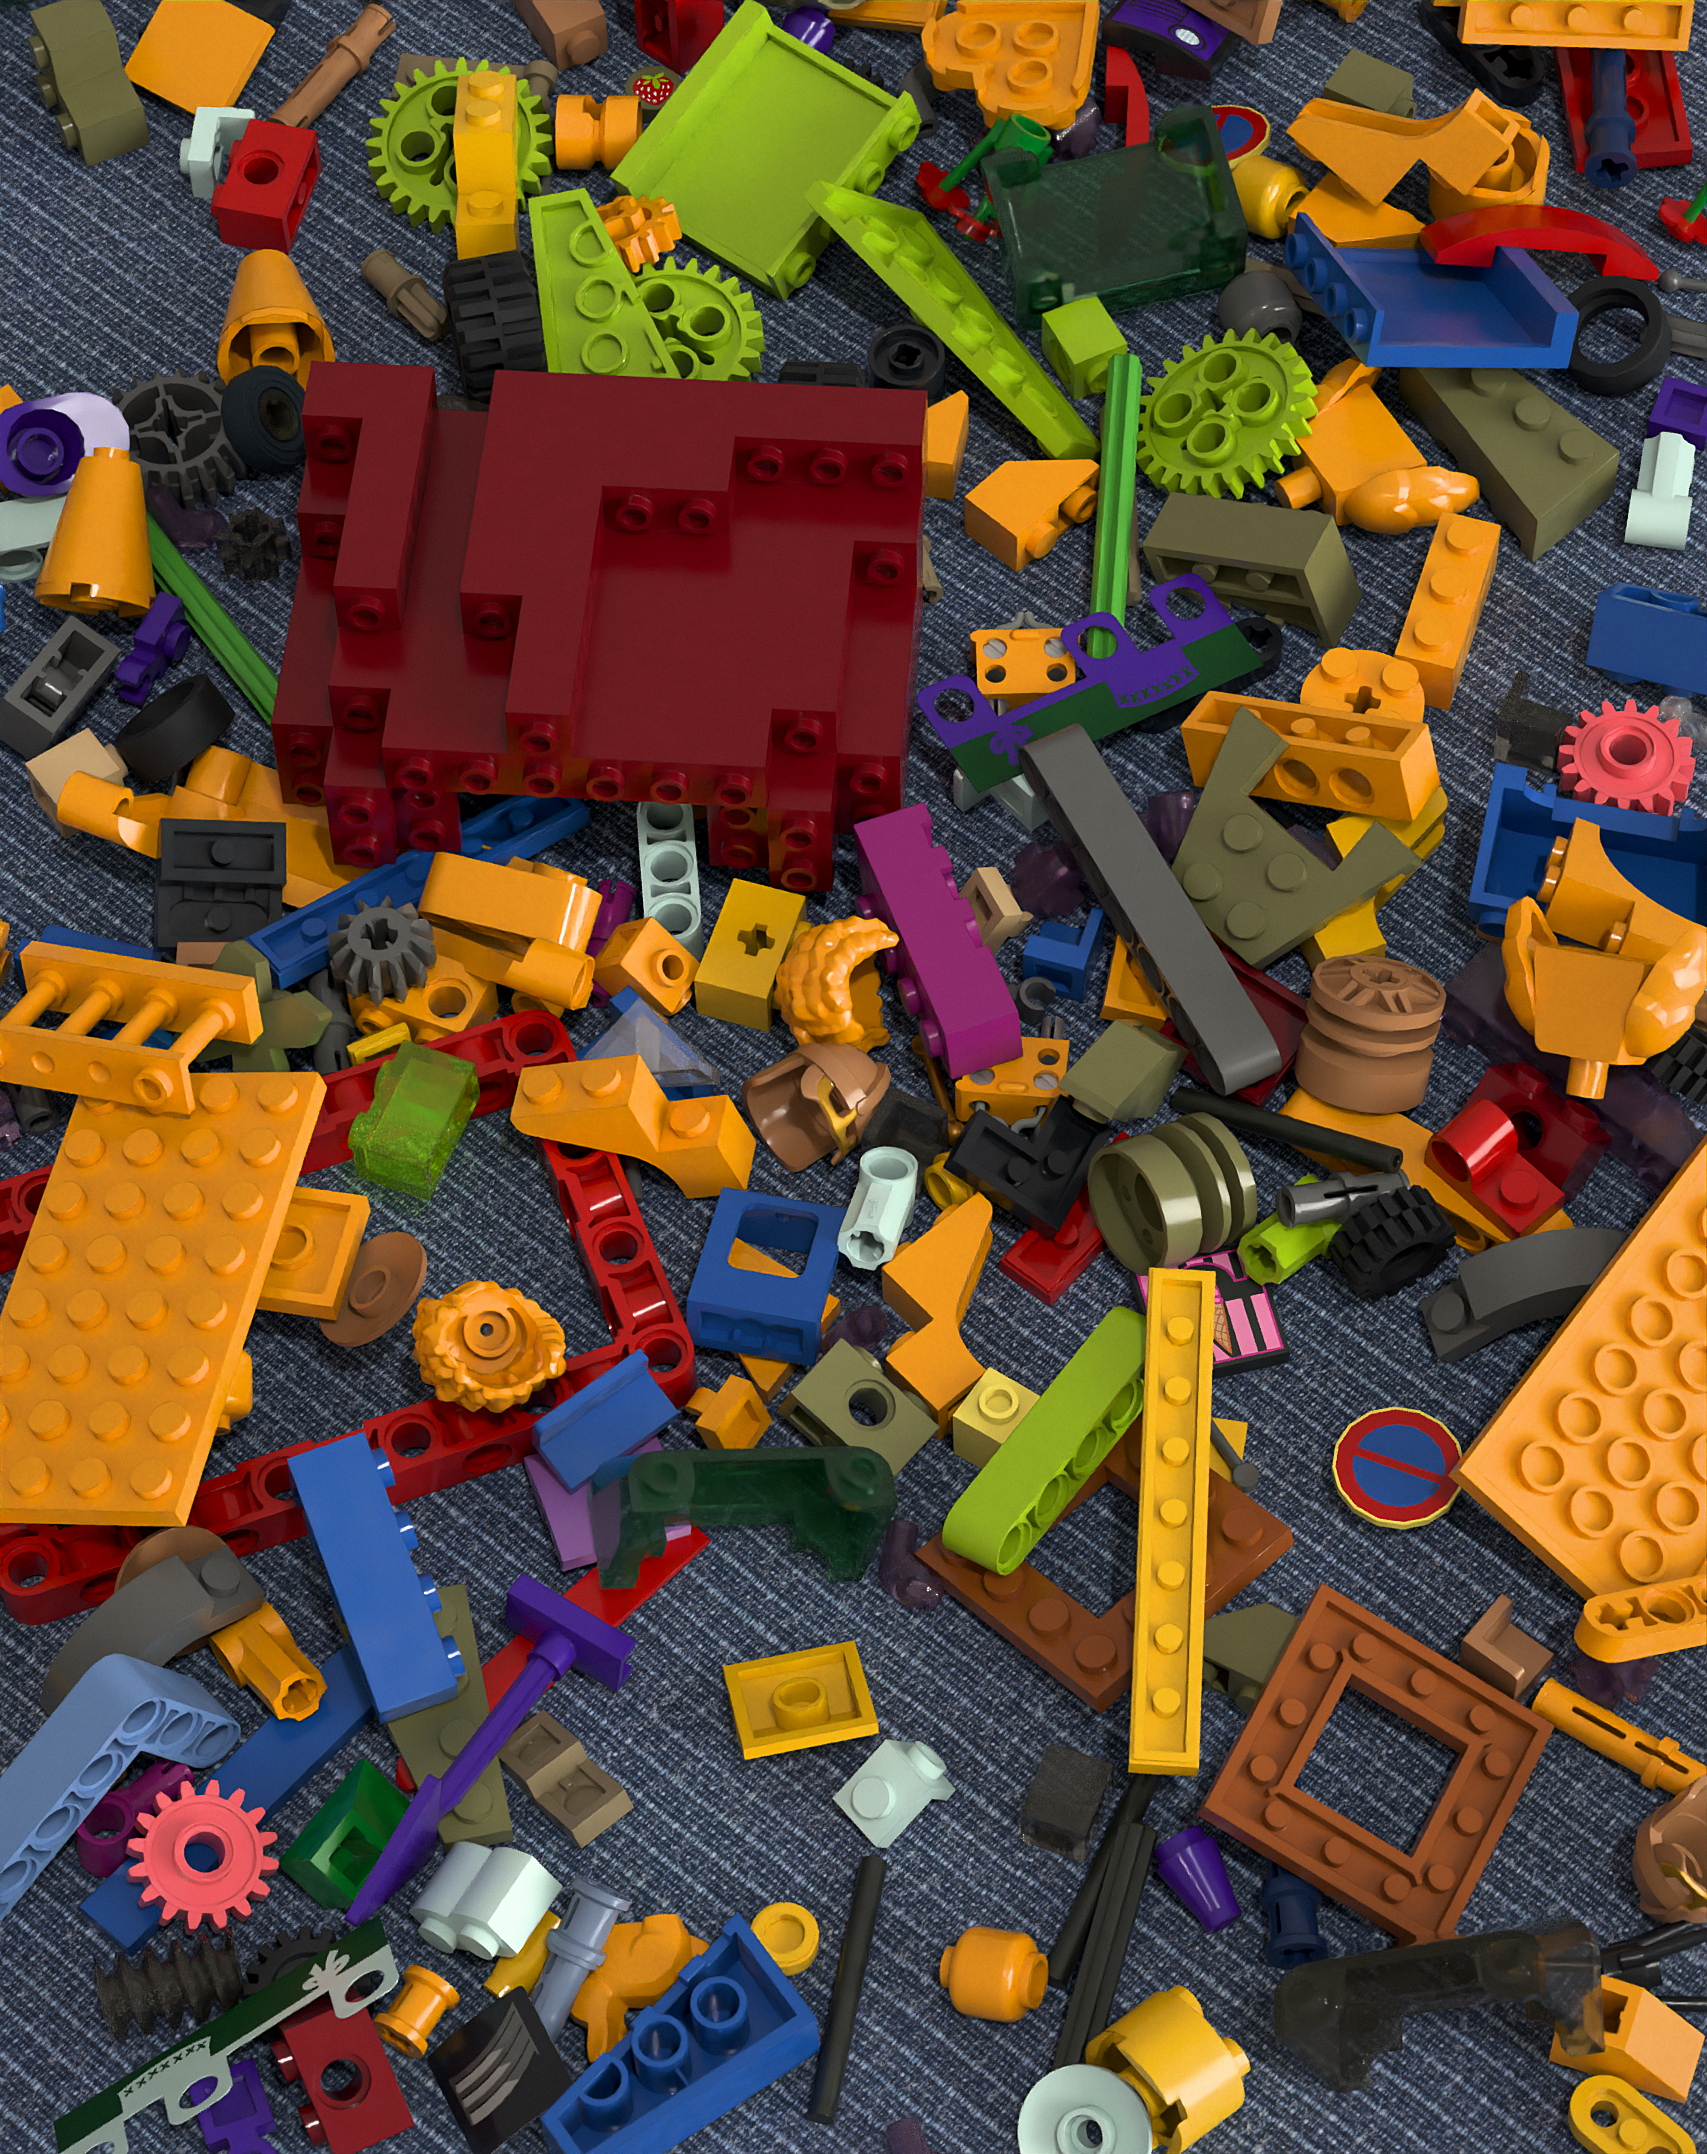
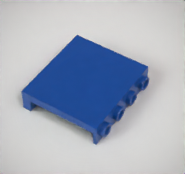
M1297 212L1294 232L1287 236L1285 242L1284 258L1286 266L1366 367L1568 369L1580 313L1523 248L1496 246L1491 268L1439 264L1433 261L1426 249L1333 247L1306 212Z

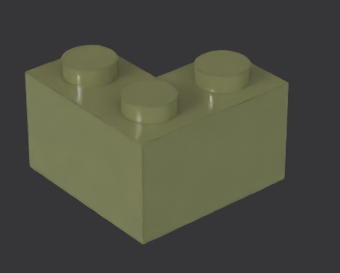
M61 0L30 11L34 36L27 38L26 41L37 70H42L43 74L35 76L36 86L45 107L49 109L55 106L60 114L55 116V120L66 148L69 149L76 146L86 167L151 144L144 107L122 67L115 27L101 1Z

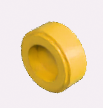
M780 1902L767 1906L754 1918L751 1930L785 1976L798 1974L806 1970L814 1962L820 1945L819 1930L815 1918L807 1909L795 1903Z

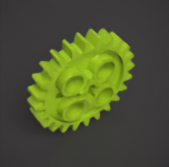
M459 57L455 71L447 72L444 64L437 60L434 67L435 76L427 78L422 71L416 68L413 70L416 85L409 88L403 83L396 82L394 87L398 101L381 99L379 105L385 118L370 119L369 124L374 138L366 140V147L369 157L373 158L368 161L372 179H378L375 183L381 199L390 197V205L395 215L403 213L408 209L407 214L413 227H417L428 217L433 234L438 235L446 222L453 224L456 233L458 189L453 140L455 115L443 116L441 114L449 108H456L458 76H470L479 71H491L487 59H483L475 71H468L465 58ZM507 66L498 72L501 75H511L510 68ZM524 78L517 81L518 210L522 212L527 210L523 195L524 191L537 195L542 193L540 180L537 175H551L552 170L547 156L555 153L552 136L548 135L553 132L549 114H543L545 110L541 96H531L529 83ZM427 152L432 154L423 161H411L412 157L419 153Z
M673 256L667 257L663 270L656 271L651 262L643 263V274L637 277L628 270L680 375L687 376L684 379L752 382L751 373L762 371L760 353L765 352L766 347L762 332L760 311H755L752 294L750 292L741 294L738 278L734 276L722 283L720 267L714 265L702 275L699 273L696 258H692L684 270H677ZM657 309H667V310H665V311H663V312H658V313H653V312H652V311H655V310H657ZM707 332H717L712 336H701Z
M1232 328L1227 330L1223 342L1216 344L1210 334L1204 336L1202 350L1195 352L1187 344L1182 347L1183 361L1177 364L1165 359L1162 363L1168 374L1164 378L1148 377L1146 380L1153 390V394L1140 397V410L1142 413L1139 414L1136 462L1157 490L1164 487L1168 495L1171 492L1198 496L1203 495L1205 492L1209 496L1221 499L1224 490L1230 489L1238 500L1242 498L1244 484L1252 481L1260 489L1265 487L1263 473L1268 469L1279 474L1285 472L1279 460L1284 454L1290 456H1299L1301 454V450L1294 439L1295 437L1312 435L1313 431L1305 419L1318 414L1319 410L1312 401V398L1319 393L1311 380L1313 374L1303 358L1297 354L1291 343L1287 342L1282 345L1275 333L1271 332L1262 340L1256 329L1250 328L1242 341H1240Z

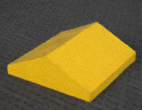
M855 1640L722 1666L738 1744L745 1760L879 1734L878 1721Z

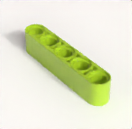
M1117 1306L1104 1317L953 1505L945 1520L942 1531V1542L946 1549L1005 1576L1012 1573L1023 1562L1143 1410L1146 1316L1124 1306Z

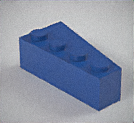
M1617 582L1598 594L1586 665L1604 669L1605 677L1619 682L1636 683L1641 678L1662 684L1661 689L1663 692L1677 697L1694 698L1698 696V693L1707 695V610L1699 609L1700 599L1697 596Z
M361 1432L288 1458L287 1468L291 1494L297 1509L304 1507L302 1515L309 1541L316 1559L324 1562L327 1570L325 1578L338 1617L342 1624L347 1625L349 1630L348 1641L379 1724L388 1723L456 1698L458 1684L455 1677L466 1674L465 1667L454 1637L450 1635L441 1639L432 1614L442 1611V1606L430 1573L426 1572L417 1576L409 1551L419 1548V1544L406 1509L394 1513L385 1488L394 1486L396 1483L384 1448L379 1447L371 1450L365 1432Z
M739 1912L721 1928V1936L702 1956L696 1954L678 1973L679 1980L653 2007L648 2005L630 2023L631 2030L609 2053L603 2052L540 2118L546 2147L550 2154H664L820 2052L816 2016Z

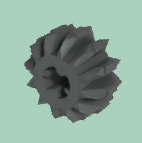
M386 894L380 906L371 908L360 898L357 906V916L339 913L337 921L338 931L329 934L327 943L329 955L332 957L330 966L332 975L337 979V983L345 982L347 992L351 994L353 1000L370 992L371 1001L378 1007L385 994L391 993L404 1003L408 995L407 985L425 989V984L428 980L427 970L435 968L437 960L436 948L432 944L434 935L431 924L428 923L427 919L418 918L417 909L414 908L411 902L395 910L393 901Z

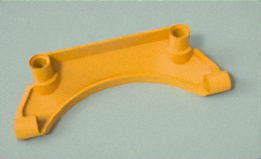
M211 744L204 752L194 758L185 786L176 785L173 796L163 793L134 796L130 788L78 770L64 784L57 804V819L61 824L145 854L156 859L158 828L161 818L286 823L287 884L282 889V902L298 908H302L378 868L334 865L326 806L307 807L299 804H283L278 770L255 763L248 756ZM482 844V848L491 849V847ZM399 849L398 856L410 851L411 849ZM516 856L506 866L572 882L584 887L587 886L589 880L538 861L533 863ZM418 916L419 919H426L422 916ZM428 920L433 929L434 940L432 944L435 945L436 953L462 962L466 972L572 1011L586 1008L594 986L592 977L595 963L592 956L540 937L536 938L530 946L452 928Z

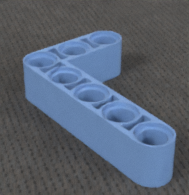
M117 1653L102 1658L82 1676L0 1777V1922L140 1751L195 1768H207L224 1759L233 1750L241 1734L240 1725L198 1680L128 1655Z

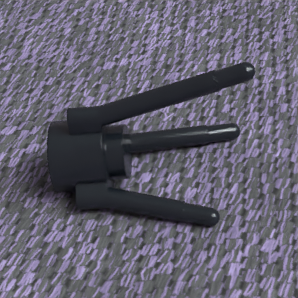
M1681 1920L1674 1923H1665L1630 1939L1609 1943L1608 1947L1595 1950L1597 1971L1599 1974L1643 1987L1651 1993L1650 1988L1662 1985L1658 1959L1707 1942V1927L1687 1932L1705 1923L1700 1924ZM1653 1995L1672 2011L1707 2012V1997Z

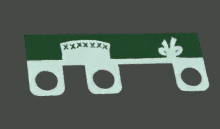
M380 1914L54 2121L59 2154H85L91 2148L104 2142H112L114 2144L113 2154H127L129 2147L123 2123L124 2120L164 2096L170 2124L178 2125L220 2100L231 2089L232 2078L226 2055L329 1990L335 2015L338 2018H346L389 1992L398 1982L399 1974ZM375 1970L384 1973L383 1982L373 1994L355 2003H349L345 2000L348 1988L359 1977ZM204 2077H217L218 2085L209 2098L193 2108H180L179 2101L181 2096L193 2083Z

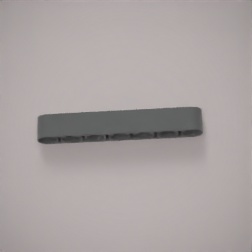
M1073 723L1019 747V761L1028 784L1214 1091L1220 1097H1226L1280 1072L1282 1060L1271 1032L1084 728L1079 723Z

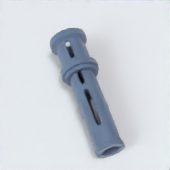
M577 1874L572 1882L576 1892L558 1929H550L546 1937L548 1941L546 1948L550 1950L541 1975L529 1996L554 2046L589 1971H596L598 1966H603L607 1954L603 1951V1947L621 1911H628L632 1904V1900L624 1894L598 1881Z

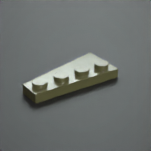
M465 1583L437 1588L442 1611L432 1614L440 1638L442 1639L450 1635L454 1637L465 1667L466 1674L455 1677L458 1684L457 1697L385 1723V1727L395 1748H398L417 1792L428 1774L440 1780L490 1714ZM333 1608L332 1612L335 1623L351 1651L348 1641L350 1633L347 1625L342 1624L336 1609ZM498 1753L462 1801L440 1820L437 1835L446 1853H449L457 1842H471L487 1846L514 1840Z

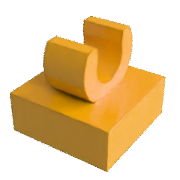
M732 1374L718 1393L705 1387H699L684 1407L688 1413L700 1417L695 1426L715 1462L736 1471L773 1422L753 1383Z

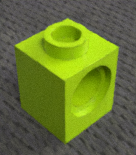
M1093 293L1042 314V352L1073 401L1093 393L1106 392L1108 361L1115 354L1126 355L1127 342L1096 294Z

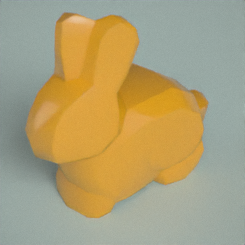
M658 1914L646 1916L643 1922L622 1923L613 1926L603 1947V1951L607 1954L603 1966H598L596 1971H589L569 2014L575 2023L588 2029L587 2051L591 2064L603 2052L609 2053L628 2033L624 2023V2015L628 2008H646L648 2005L653 2007L679 1980L678 1973L695 1955L699 1954L702 1956L710 1947L708 1942L689 1934L679 1915Z

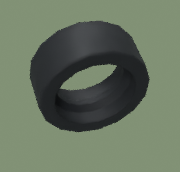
M1602 276L1581 284L1566 297L1580 313L1570 362L1566 371L1581 388L1599 395H1625L1643 388L1661 372L1670 356L1672 332L1659 298L1644 283L1626 276ZM1629 308L1637 311L1644 318L1647 325V335L1641 346L1629 357L1614 363H1594L1581 353L1578 345L1579 336L1585 325L1596 315L1610 309Z
M206 674L194 675L176 684L146 705L122 728L114 744L143 783L155 782L169 776L204 752L231 725L235 712Z

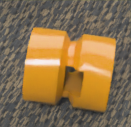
M559 94L555 125L558 170H590L595 162H602L606 170L614 171L643 134L641 96L608 95L604 102L599 104L596 103L592 95Z

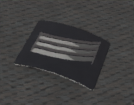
M523 1986L516 1987L489 2005L454 2032L427 2058V2063L473 2154H492L524 2126L548 2110L573 2084L565 2065Z

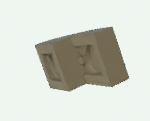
M544 1709L513 1732L498 1752L499 1763L504 1771L546 1817L580 1849L634 1808L626 1790L591 1761L580 1740Z

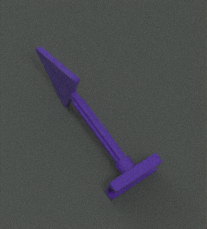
M522 1572L507 1592L504 1625L535 1643L527 1655L528 1664L440 1780L431 1774H428L344 1920L358 1927L431 1861L436 1852L437 1831L440 1820L462 1801L551 1681H559L571 1665L617 1693L632 1673V1666L625 1663V1660L634 1650L636 1640Z

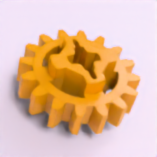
M643 195L636 201L634 196H620L613 202L596 208L627 270L635 273L639 269H643L644 262H651L654 265L660 260L659 252L673 250L675 248L673 241L682 238L681 225L672 202L666 203L665 198L662 196L652 201L649 200L648 195Z

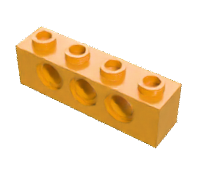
M1209 690L1180 726L1194 785L1197 787L1205 788L1234 715L1241 705L1249 709L1290 744L1249 795L1413 822L1441 785L1429 726L1426 723Z

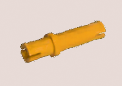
M1553 1677L1545 1682L1532 1705L1531 1711L1554 1724L1555 1728L1642 1776L1640 1783L1653 1791L1659 1786L1677 1796L1691 1782L1707 1774L1706 1765L1679 1751V1742L1668 1736L1664 1737L1662 1741L1615 1715L1613 1712L1563 1686Z

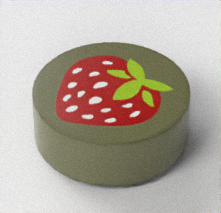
M661 66L644 67L635 71L627 79L625 95L641 96L643 122L651 123L679 87L681 80L675 72Z

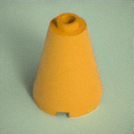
M272 249L255 251L247 255L238 267L217 344L216 361L221 379L224 380L227 386L235 376L260 365L277 366L291 374L306 392L311 361L335 362L336 355L333 338L291 258L280 251ZM259 399L258 405L270 406L264 399Z
M95 447L93 456L80 458L35 584L34 599H40V604L64 611L96 616L99 615V610L115 611L119 609L118 617L140 618L146 617L155 602L156 593L141 465L129 461V451L112 447Z

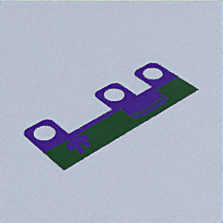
M1187 573L1154 587L1149 593L1151 605L1175 637L1170 641L1140 653L1115 616L1108 612H1097L1067 625L1061 631L1063 644L1086 678L998 717L973 680L961 674L953 675L922 689L917 695V704L977 793H980L1023 774L1018 756L1019 747L1073 723H1079L1092 742L1097 741L1260 668L1264 664L1204 579L1197 574ZM1180 587L1194 589L1203 597L1205 610L1201 616L1192 620L1177 618L1167 608L1166 599L1168 594ZM1090 626L1105 627L1115 635L1117 649L1114 654L1107 658H1092L1086 655L1079 647L1078 637L1080 633ZM947 689H958L967 693L974 703L973 714L962 722H949L938 715L934 707L937 695Z

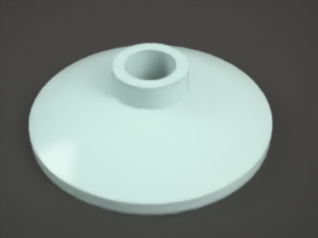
M1075 2064L1050 2072L1030 2090L1019 2115L1018 2144L1021 2154H1151L1152 2129L1147 2110L1141 2098L1129 2083L1106 2068L1090 2064ZM1090 2120L1096 2121L1102 2130L1103 2140L1100 2145L1092 2143L1087 2137L1086 2127Z

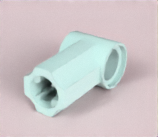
M1660 432L1656 437L1644 439L1637 490L1632 489L1624 543L1685 550L1693 498L1688 497L1689 486L1692 483L1695 446L1685 441L1682 434Z
M883 1146L865 1152L860 1159L859 1182L839 1231L837 1246H839L838 1251L850 1259L853 1267L875 1271L881 1263L892 1261L903 1229L909 1227L913 1221L918 1162L906 1150Z

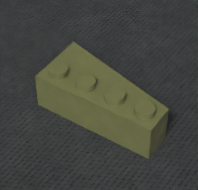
M1400 367L1398 387L1400 397L1439 446H1446L1458 461V471L1477 478L1480 483V490L1491 503L1490 511L1503 528L1509 526L1521 541L1520 549L1531 563L1535 562L1614 495L1620 451L1512 368Z

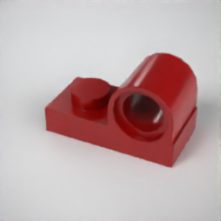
M1476 1098L1433 1134L1428 1141L1424 1164L1511 1241L1534 1233L1562 1209L1564 1205L1565 1194L1517 1152L1518 1134L1507 1115L1490 1100Z

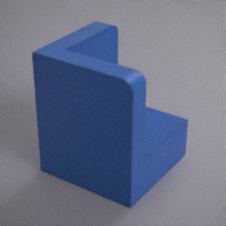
M1092 907L1084 930L1046 921L1042 924L1039 936L1030 934L1023 952V982L1031 977L1045 978L1054 985L1056 989L1055 996L1083 1003L1104 944L1105 910Z

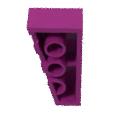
M925 802L853 825L863 896L855 898V907L858 917L864 920L878 918L887 925L890 931L898 935L899 941L895 947L878 950L881 964L887 975L897 973L899 977L897 987L901 1002L908 1016L918 1014L921 1020L919 1022V1031L928 1056L931 1059L939 1056L952 1080L1022 1057L1023 1049L1018 1010L989 945L982 946L980 931L968 898H959L958 890L951 874L953 872V865L944 845L933 848L932 818Z

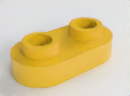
M1597 2075L1586 2079L1575 2089L1569 2106L1568 2123L1574 2137L1591 2153L1697 2154L1691 2137L1624 2080L1610 2075ZM1600 2110L1607 2111L1614 2116L1616 2123L1610 2127H1601L1592 2120L1591 2114Z

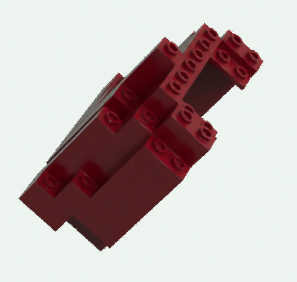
M311 361L301 413L307 455L297 507L302 558L271 727L283 804H299L307 807L326 806L334 865H348L357 868L379 867L384 864L396 865L399 849L415 848L423 852H461L463 839L457 792H469L476 795L506 794L534 796L537 798L596 799L605 802L619 800L657 802L666 805L694 804L707 805L711 866H729L736 869L767 868L769 869L770 887L790 889L796 892H807L810 890L833 892L839 833L854 834V824L904 809L923 620V521L928 481L927 391L495 370L489 412L438 409L434 367Z

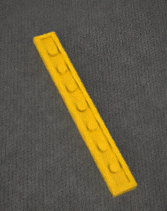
M1149 1267L1128 1773L1197 1777L1199 1770L1216 1271Z

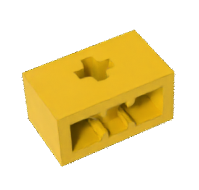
M737 878L733 879L694 979L697 1014L769 1032L777 1010H781L775 1002L774 996L778 987L776 981L777 969L785 962L789 951L800 933L815 927L814 923L807 922L806 896Z

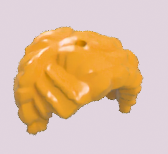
M853 915L846 919H836L827 925L819 924L809 929V931L800 933L789 951L785 962L778 967L776 973L778 987L774 993L775 1002L781 1008V1018L789 1025L790 1032L795 1036L800 1046L809 1042L818 1044L845 1043L859 1048L867 1054L874 1046H884L889 1042L891 1034L887 1033L888 1029L884 1028L883 1013L881 1012L883 1000L876 994L880 988L881 980L874 962L878 956V950L895 947L899 937L895 932L890 931L887 925L878 918L864 920Z
M472 1280L444 1295L441 1300L423 1297L416 1306L417 1315L411 1332L416 1341L414 1344L416 1348L412 1353L415 1361L420 1364L421 1380L426 1384L435 1385V1395L439 1401H454L472 1412L485 1407L491 1412L502 1413L511 1405L527 1402L531 1392L539 1391L545 1387L546 1379L557 1378L566 1370L567 1366L563 1357L566 1349L563 1329L555 1318H551L550 1314L540 1309L536 1301L530 1298L525 1299L517 1288L502 1289L494 1281L482 1282ZM487 1323L489 1332L486 1335H482L480 1328L483 1324Z

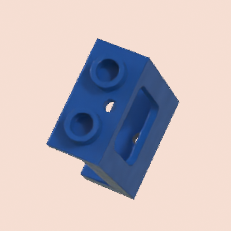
M722 1187L687 1298V1329L693 1345L815 1366L820 1350L821 1318L838 1260H846L847 1258L845 1254L838 1251L839 1246H837L839 1231L848 1209ZM735 1237L745 1243L808 1253L809 1257L803 1274L795 1278L732 1267L728 1260Z

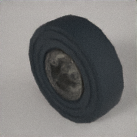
M260 365L246 370L230 380L222 395L221 416L224 431L233 450L247 465L263 473H281L307 459L301 418L305 390L291 374L277 366Z

